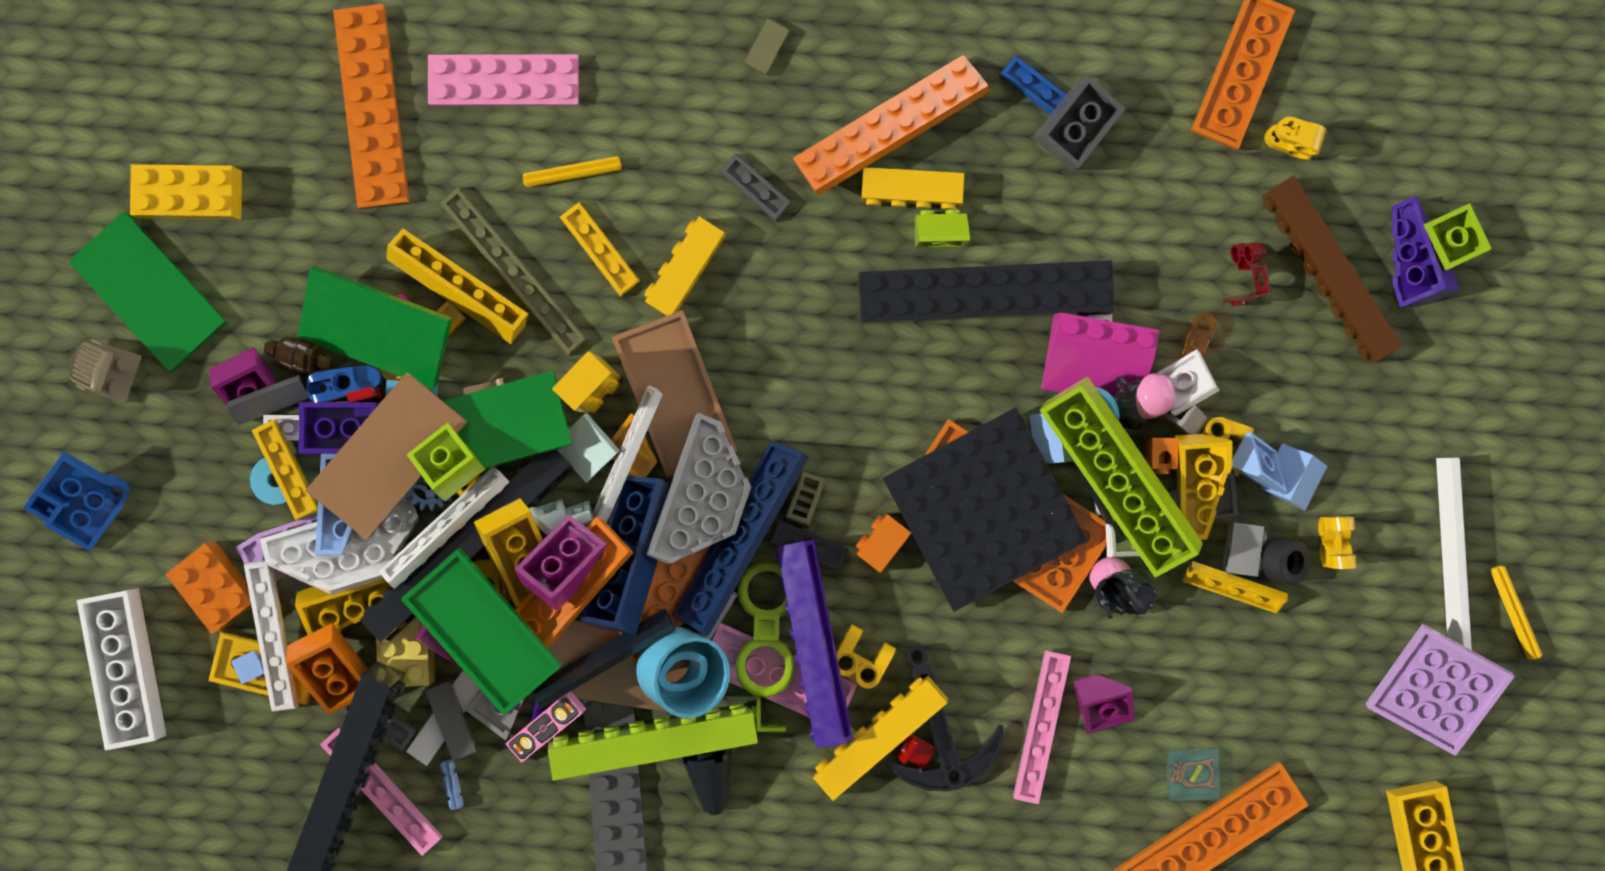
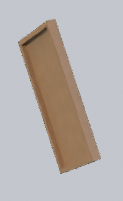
M683 310L612 336L638 406L648 386L657 388L663 394L650 422L648 431L666 477L675 474L697 413L720 421L725 429L724 433L730 446L732 445L734 451H737Z
M407 372L305 491L367 540L422 476L406 454L447 422L458 434L468 421Z
M575 619L549 648L563 664L557 671L615 638L620 633L598 629ZM628 659L623 660L572 690V693L578 699L668 712L645 695L638 683L637 663ZM689 660L675 662L667 671L666 680L676 682L681 679L687 672Z

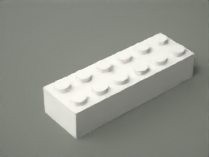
M139 588L77 600L105 750L156 741L167 736Z

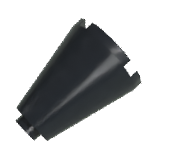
M731 748L682 757V762L702 810L709 815H719L727 808L732 760Z

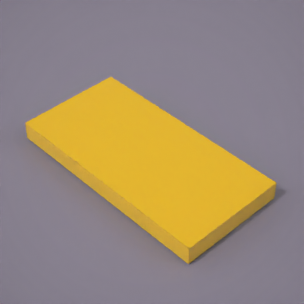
M225 631L221 632L208 681L269 696L265 674L241 684L231 662L254 650L258 651L261 658L258 640ZM293 673L298 702L307 705L311 694Z

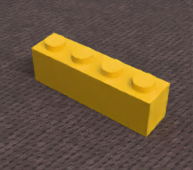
M865 167L862 174L861 201L866 202L868 206H881V203H891V207L905 208L906 204H916V208L931 209V205L941 206L942 210H954L956 207H961L963 203L964 173Z
M700 216L696 221L692 220L685 230V233H687L686 238L683 242H677L671 252L674 255L669 263L665 262L658 272V275L661 277L656 284L651 283L644 294L647 297L645 302L666 316L679 310L726 236L725 232Z

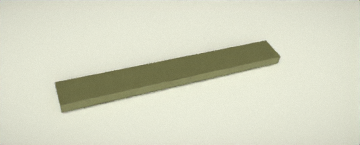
M459 187L440 202V205L568 356L588 341L585 335Z

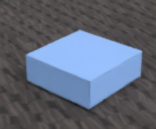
M257 650L231 661L241 684L264 674L263 663Z

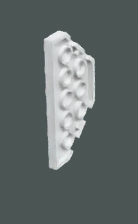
M404 496L367 540L355 530H352L342 556L315 555L317 522L261 538L260 542L265 561L268 566L331 595L381 580L383 576L379 571L399 553L419 520L415 506L411 505L413 499H406Z

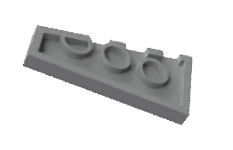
M480 690L466 711L504 740H507L524 699L503 716Z

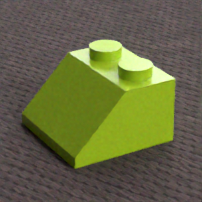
M1470 203L1424 224L1445 271L1492 249Z
M935 210L920 211V215L915 216V248L965 247L970 241L967 214H960V210H946L945 214H935Z
M448 422L406 454L430 488L444 501L485 470L475 454Z

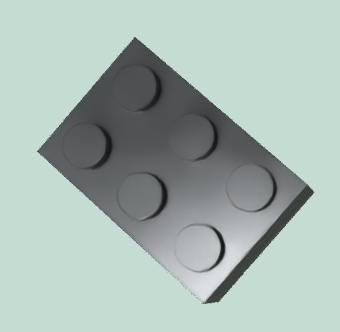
M1091 77L1079 78L1032 138L1069 170L1078 169L1126 108Z

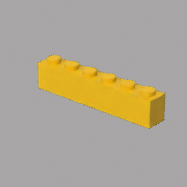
M402 228L387 245V260L508 343L511 344L524 329L528 316L527 312Z
M929 676L925 679L921 677L916 679L909 686L911 691L905 696L901 693L890 702L892 705L890 709L886 712L883 710L879 711L871 719L873 723L868 728L864 726L859 728L853 734L854 740L848 745L845 743L838 746L834 750L835 756L829 761L825 758L815 767L817 771L813 779L832 801L947 704L948 698Z

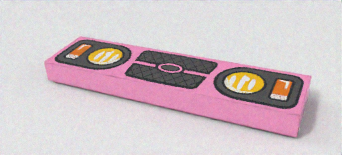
M571 691L559 698L505 744L522 763L579 717L586 708Z

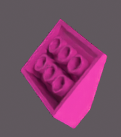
M1057 313L1053 315L1041 389L1062 392L1088 376L1095 387L1107 391L1115 399L1118 392L1117 377H1122L1126 381L1131 382L1145 378L1150 374L1156 353L1159 330Z

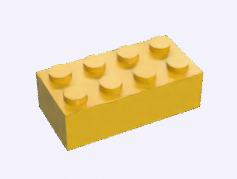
M131 164L130 215L140 219L241 220L242 170L234 166Z
M588 351L552 390L574 411L595 413L604 404L602 399L607 393L612 395L621 386L619 381L622 377L602 357Z
M521 499L474 522L505 592L515 609L531 592L530 589L520 582L515 568L543 541L531 511Z
M1430 781L1386 790L1402 871H1464L1447 786L1437 781Z

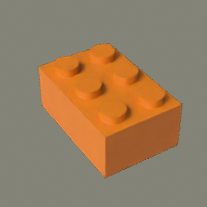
M216 541L203 544L165 574L211 634L223 631L252 608L247 581Z
M333 623L287 645L286 665L328 715L351 704L360 677L369 668Z

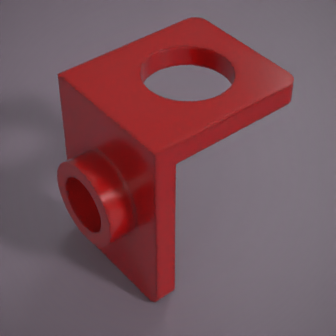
M911 734L901 742L895 753L902 763L905 764L907 761H910L921 768H925L936 748L929 742Z

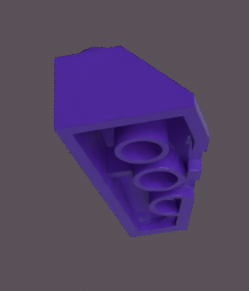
M1417 196L1392 206V236L1395 237V253H1392L1393 261L1395 262L1393 288L1400 308L1436 301L1460 291L1453 269L1450 268L1445 271L1428 236L1424 224L1430 221Z

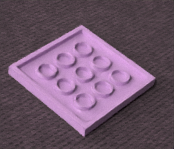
M1422 624L1370 696L1366 706L1456 756L1515 676L1507 669Z

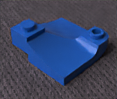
M63 451L28 498L23 509L46 521L45 527L91 551L125 504L130 494V487L119 477L113 474H103ZM113 488H118L121 492H115Z

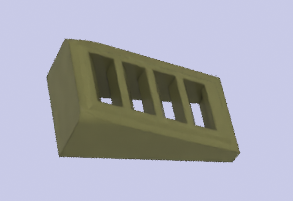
M802 471L785 521L806 529L809 528L826 479ZM804 481L818 486L817 490L804 486ZM802 491L810 495H813L814 499L800 495V492ZM797 501L810 505V509L796 505ZM793 511L805 514L807 518L794 515Z

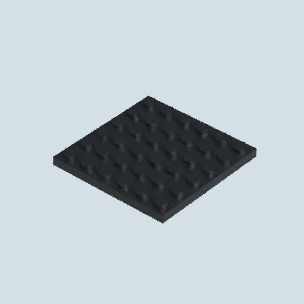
M1017 407L882 478L953 612L1087 542L1081 527Z

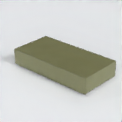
M767 18L744 64L766 76L789 34V29Z

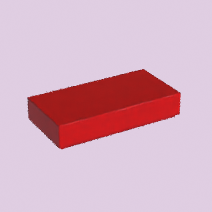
M375 387L346 393L348 402H374L385 398L383 389Z

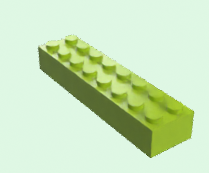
M1089 377L1083 378L1047 400L1039 411L1154 577L1156 578L1199 555L1203 544Z
M735 703L729 705V709L719 711V707H714L709 712L693 718L680 717L669 719V716L655 718L653 723L644 724V721H635L629 723V727L620 729L619 725L605 727L603 732L594 733V730H584L578 733L579 736L569 737L568 734L557 735L553 737V741H549L548 755L552 780L554 781L757 744L758 740L752 710L749 706H744V703Z

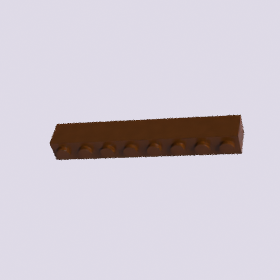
M1295 176L1288 178L1264 193L1262 197L1264 198L1263 204L1268 212L1273 213L1278 220L1276 224L1283 234H1287L1291 241L1290 246L1293 252L1301 256L1304 261L1305 271L1317 281L1318 291L1323 297H1327L1331 303L1330 309L1334 316L1338 319L1340 318L1345 325L1344 331L1351 340L1354 339L1359 347L1357 351L1360 357L1368 361V363L1378 362L1403 346Z

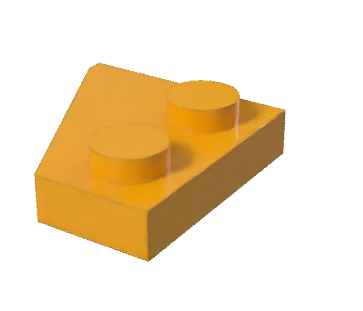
M632 413L611 439L619 450L635 417ZM645 436L629 471L632 475L647 477L658 463ZM618 453L612 458V460H616Z

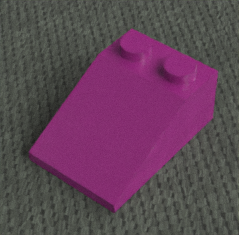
M569 514L515 568V571L523 585L558 612L577 592L607 547V544Z

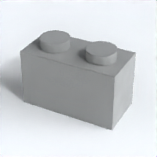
M1228 522L1221 571L1258 577V572L1262 570L1261 549L1262 546H1265L1267 538L1264 526Z

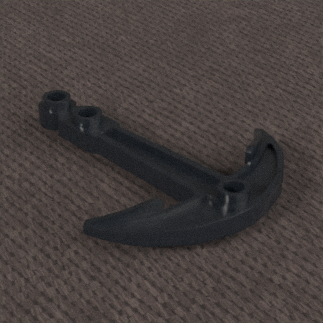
M921 646L911 647L908 650L907 659L913 665L911 672L914 681L922 675H927L936 684L932 667L927 663L928 655L926 650ZM915 651H919L922 654L919 660L912 658V654ZM941 708L928 719L940 763L939 767L922 770L919 766L902 764L889 758L885 762L899 778L913 786L927 791L948 792L968 786L988 770L1000 750L1004 726L998 724L992 735L976 749L978 753L961 760L943 709ZM953 771H956L959 774L958 778L955 780L950 779L949 777L950 773Z

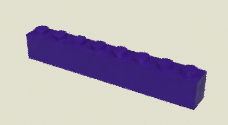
M814 539L777 546L776 559L781 567V585L787 597L786 610L791 618V636L797 648L796 661L801 669V687L805 691L807 699L806 712L811 720V737L815 741L816 748L845 744L853 739Z

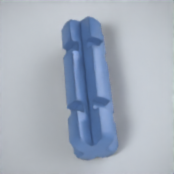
M453 760L443 761L440 763L441 773H444L442 778L446 796L449 797L450 810L460 809L463 807L464 802L462 796L459 795L461 789L457 773H454L456 769Z

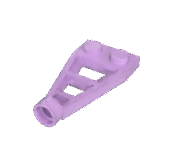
M318 514L258 533L238 545L236 549L244 564L265 560L260 542L261 538L317 522ZM273 568L276 582L287 575Z

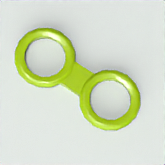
M770 561L759 562L746 569L737 589L739 602L743 609L754 617L753 639L744 644L737 654L735 663L736 675L744 689L753 695L761 697L775 696L784 691L793 680L796 668L794 656L790 649L779 640V619L787 614V597L781 606L773 610L757 608L748 597V585L755 575L768 571L776 573L782 578L781 567L778 563ZM757 648H773L784 659V675L773 686L763 687L756 685L746 674L745 664L747 657Z

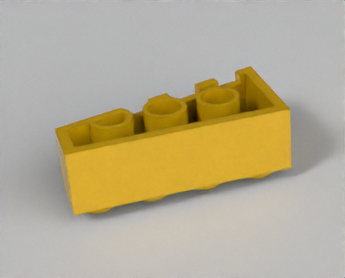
M383 577L381 580L332 595L316 587H310L297 592L295 607L307 635L331 623L341 632V629L348 625L359 622L364 617V611L372 604L377 605L384 598L383 594L392 586Z

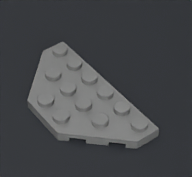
M700 413L695 415L649 544L647 556L671 564L736 533L751 485L748 479L744 477L739 466V459L732 445L730 446L724 433L725 429L720 421Z

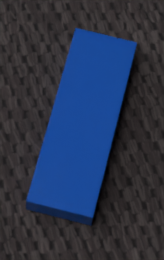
M1014 55L999 75V77L1049 115L1066 96L1064 91L1016 55Z

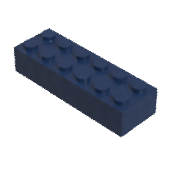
M627 475L611 512L608 526L633 551V554L580 613L579 621L598 629L636 636L658 562L657 559L647 556L646 553L671 484L662 479Z

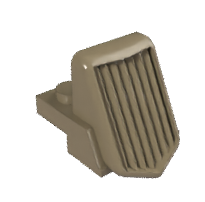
M91 339L90 342H83L71 356L70 379L75 383V387L83 391L126 403L142 355Z

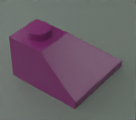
M1100 675L1084 677L1074 681L1076 699L1087 734L1135 720L1131 687Z

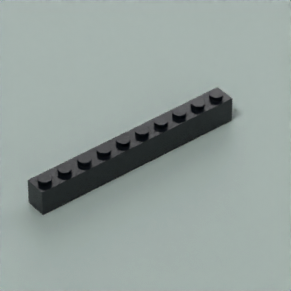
M557 449L534 455L535 458L531 462L522 464L516 470V475L503 490L487 502L481 511L473 515L442 547H439L430 555L424 564L416 568L403 583H400L395 589L393 587L387 589L383 594L384 598L377 605L372 604L364 611V617L360 621L380 643L387 645L416 618L401 598L452 553L461 548L475 563L487 552L474 524L475 521L518 499H521L528 508L535 507L574 470L572 465Z

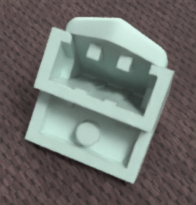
M563 499L538 506V508H528L537 527L546 536L569 514L584 526L593 520L592 507L589 500L565 508Z

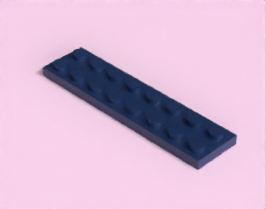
M770 441L748 480L751 489L736 533L711 545L672 614L674 618L709 636L809 456L801 451Z

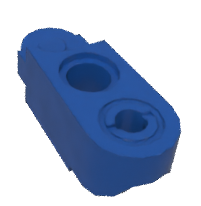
M371 365L315 372L307 379L306 391L314 402H333L347 398L346 393L368 387L378 388L383 381V376L377 368ZM348 376L350 386L344 390L341 386V381L344 377ZM324 383L327 389L322 393L320 386Z

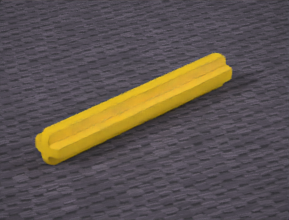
M615 156L524 173L523 182L526 187H533L619 171L622 166L620 158Z
M1500 565L1490 570L1527 659L1535 660L1540 658L1542 652L1505 566Z

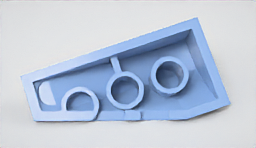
M321 454L320 472L336 454ZM318 501L315 555L342 556L353 529Z

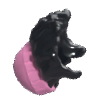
M1152 373L1145 378L1131 382L1126 381L1122 377L1116 378L1118 392L1116 393L1115 401L1119 407V422L1123 428L1139 429L1151 419L1166 414L1172 408L1175 400V391L1168 377Z
M1117 557L1103 558L1092 568L1090 583L1095 590L1098 604L1105 610L1108 619L1113 618L1112 613L1141 615L1146 614L1148 609L1154 608L1152 603H1156L1157 590H1155L1152 581H1150L1145 572L1131 569L1127 563Z

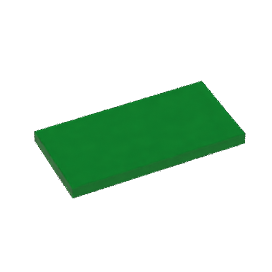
M123 211L68 261L169 372H174L228 323L128 212Z
M314 266L309 270L297 337L305 338L324 348L400 377L409 372L424 386L434 389L438 385L452 317Z
M553 370L444 400L448 406L468 421L459 431L458 435L485 469L573 445L562 399L552 390L557 384L556 375ZM423 478L424 484L428 485L425 479Z
M458 548L401 598L405 605L503 716L563 665L461 548Z

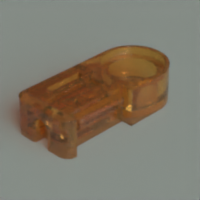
M1203 312L1194 316L1181 353L1182 358L1195 350H1198L1203 358L1205 357L1209 341L1213 338L1216 329V319L1212 314ZM1200 317L1209 319L1210 328L1207 331H1201L1198 328L1197 321Z

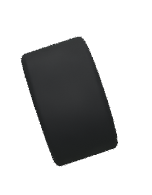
M1276 538L1268 543L1262 554L1261 565L1263 573L1268 580L1274 583L1297 585L1308 574L1310 568L1309 550L1299 540Z

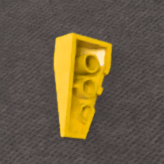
M1203 434L1176 435L1174 438H1178V469H1175L1178 508L1200 540H1207L1216 515L1218 501L1225 489L1224 484L1227 475L1230 474L1232 469V440Z

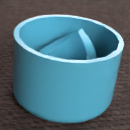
M675 627L676 630L641 650L636 667L638 683L649 699L669 713L682 718L698 717L712 710L723 698L730 679L729 662L724 651L713 641L691 629ZM689 660L687 672L681 679L676 682L666 680V673L675 662Z

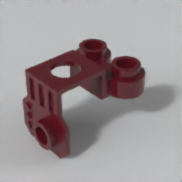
M1257 242L1232 245L1230 255L1233 262L1237 264L1238 270H1252L1256 292L1223 299V302H1231V306L1246 304V301L1271 294L1267 265L1259 264L1262 258L1266 256L1264 245ZM1259 272L1264 277L1263 286L1260 284L1258 279Z

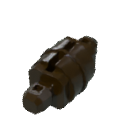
M286 336L280 341L271 340L264 345V352L269 356L275 357L276 365L293 372L312 374L318 369L328 370L334 365V358L329 354L322 353L323 347L321 345L308 341L305 338Z

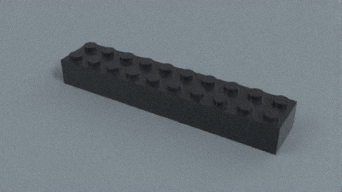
M1112 260L859 272L858 274L861 325L1053 316L1057 313L1071 315L1105 314L1115 311Z
M377 661L361 675L287 871H334L336 863L333 862L335 855L340 854L345 843L342 837L344 832L347 833L353 823V818H350L353 810H357L361 802L362 796L359 795L361 788H365L370 779L369 767L375 764L380 751L376 749L379 742L382 743L387 735L388 728L385 727L388 719H392L397 709V705H394L396 697H400L406 685L403 682L405 672Z

